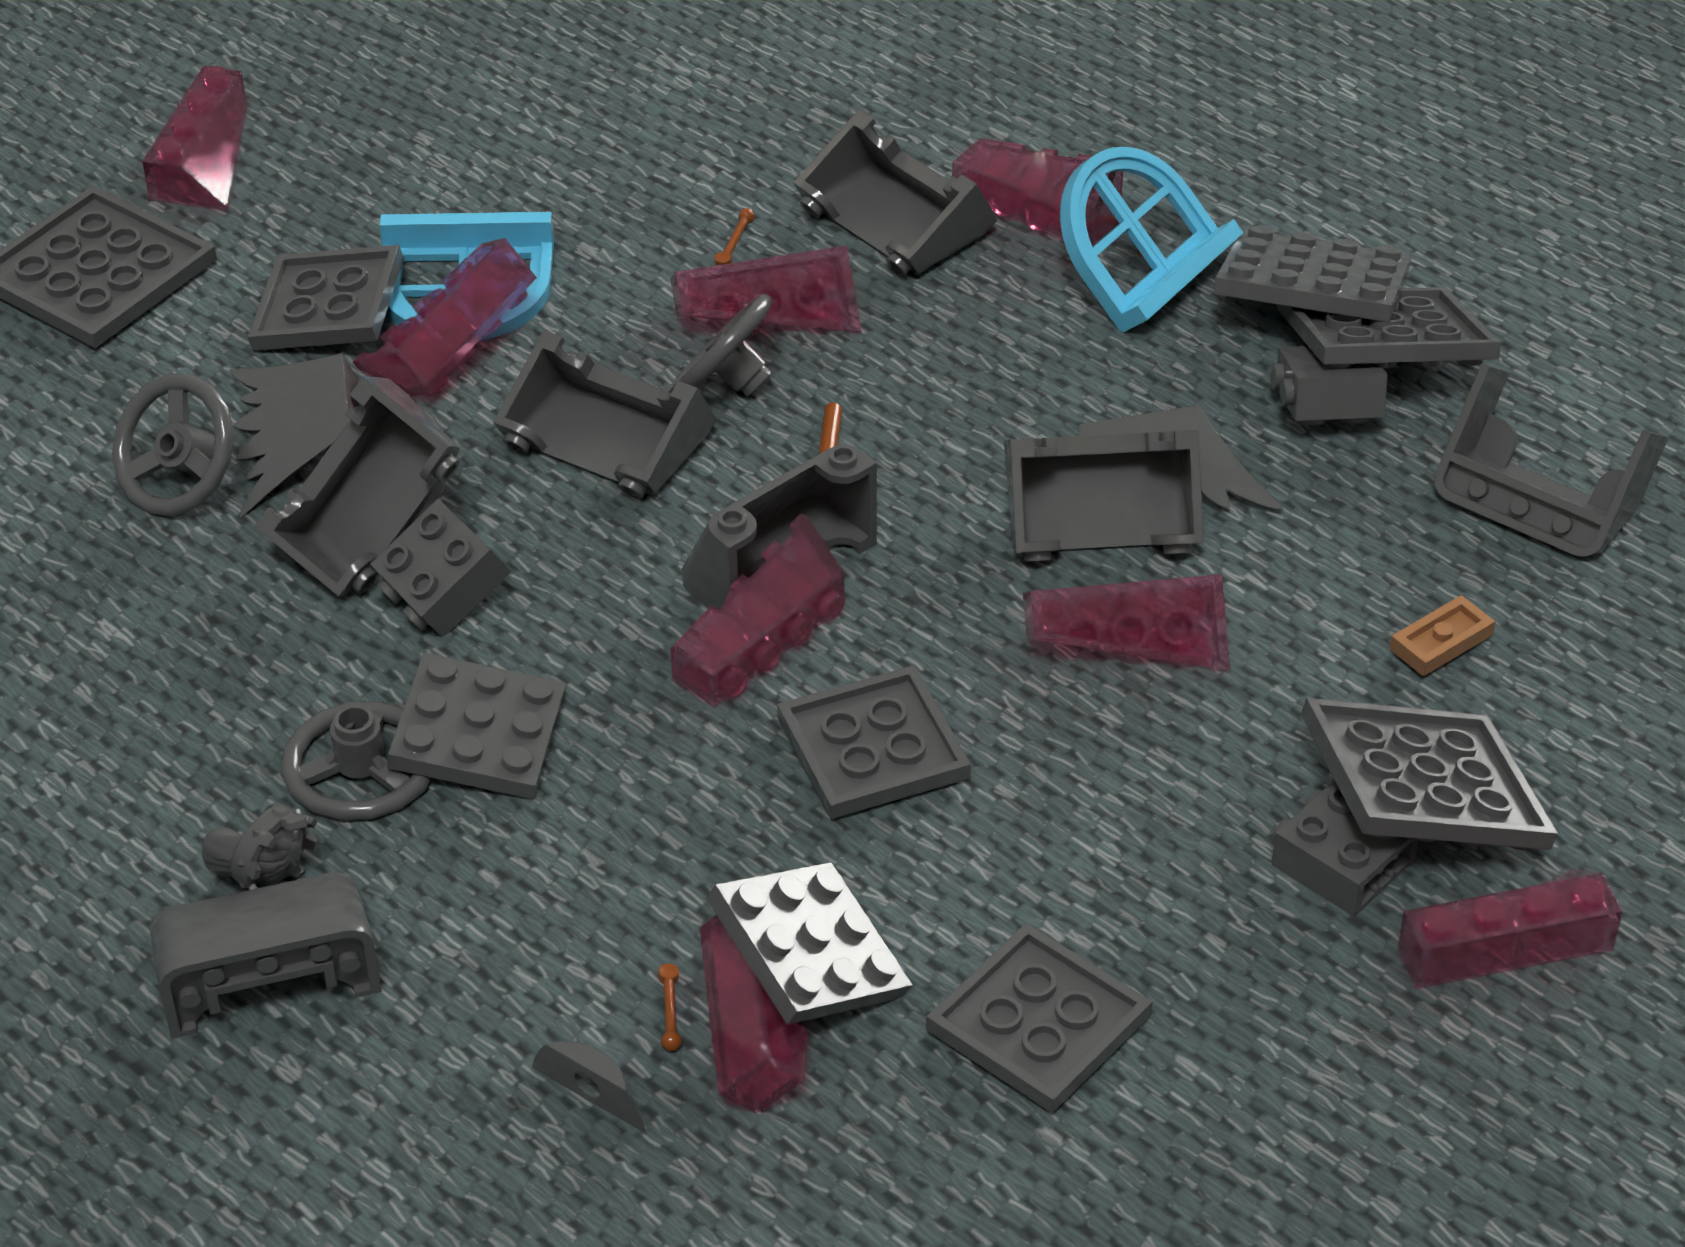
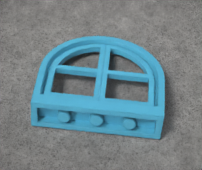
M1132 147L1109 148L1081 163L1069 177L1062 194L1060 223L1069 257L1083 281L1119 331L1126 332L1148 320L1243 234V231L1234 219L1217 227L1192 190L1172 167L1153 154ZM1111 172L1133 173L1151 182L1158 190L1132 212L1106 174ZM1092 187L1095 188L1119 222L1113 230L1093 247L1087 232L1085 217L1086 203ZM1164 197L1169 200L1192 232V235L1166 258L1138 221ZM1124 232L1127 233L1152 268V271L1125 295L1097 256Z
M551 212L381 214L380 232L382 246L400 245L404 257L403 263L404 261H459L457 284L401 285L402 263L386 314L404 330L435 341H481L504 335L521 327L537 315L545 305L551 290L554 251ZM531 259L528 283L473 284L475 260ZM522 295L511 306L496 314L470 320L472 296ZM455 296L453 320L426 315L412 307L404 297Z

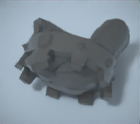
M273 803L266 807L265 811L252 823L244 835L232 829L220 827L210 831L202 843V858L209 871L224 877L234 878L241 888H248L249 890L279 884L288 876L298 880L306 872L298 864L304 849L315 850L318 846L319 837L309 833V828H315L318 821L312 816L301 814L299 809L293 810L287 805Z

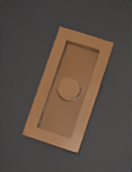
M1460 595L1392 635L1390 650L1424 677L1491 637L1494 632L1495 621L1464 596Z

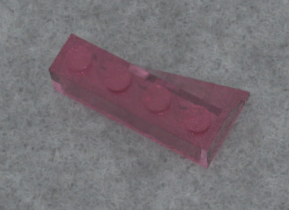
M220 66L202 67L142 160L149 200L221 211L228 210L229 191L232 190L233 171L238 160L239 141L242 140L248 110L242 71L224 69Z
M979 138L952 163V177L954 176L958 179L962 174L977 183L991 210L996 214L1008 217L1036 231H1041L1063 240L1060 223V205L1065 185L1073 171L1092 156L1078 154L1075 158L1060 156L1058 151L1043 148L1040 152L1029 151L1022 144ZM1123 172L1106 174L1122 197ZM1092 187L1086 203L1085 217L1087 232L1093 247L1113 230L1119 222L1095 188Z
M506 238L482 243L442 279V283L446 287L444 290L442 288L436 289L420 299L412 307L417 313L415 317L406 319L397 327L392 325L380 336L385 344L375 353L368 354L367 352H362L353 361V364L371 377L389 378L410 397L423 394L427 396L434 395L448 382L446 375L454 367L464 364L475 353L473 346L481 338L491 335L499 328L502 323L499 318L507 309H513L525 300L528 295L526 289L537 277Z
M847 246L678 271L670 278L678 320L697 317L731 320L757 295L767 294L772 298L773 305L760 322L762 324L862 332Z
M802 513L790 524L791 530L794 532L782 545L773 541L762 553V557L766 561L750 578L742 574L730 586L731 590L727 594L724 605L720 609L712 605L670 648L672 681L714 708L728 697L739 695L747 682L761 671L772 669L780 656L794 645L799 646L806 642L813 630L827 619H835L844 607V572L810 519Z
M1222 574L1023 592L1027 640H1039L1230 670Z
M1573 869L1535 886L1406 910L1403 913L1397 950L1415 989H1421L1613 951L1623 911L1602 872Z
M716 914L703 924L699 930L718 1093L730 1102L736 1103L754 1113H761L804 1081L808 1033L802 1027L803 1021L786 1024Z

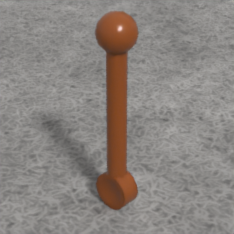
M743 208L739 212L738 218L740 221L724 251L715 255V264L717 266L728 267L731 265V254L746 225L754 221L755 214L751 209Z
M668 963L661 965L658 970V980L664 984L665 1033L661 1037V1045L666 1051L673 1052L679 1049L682 1043L680 1034L676 1032L674 983L679 979V969L676 965Z

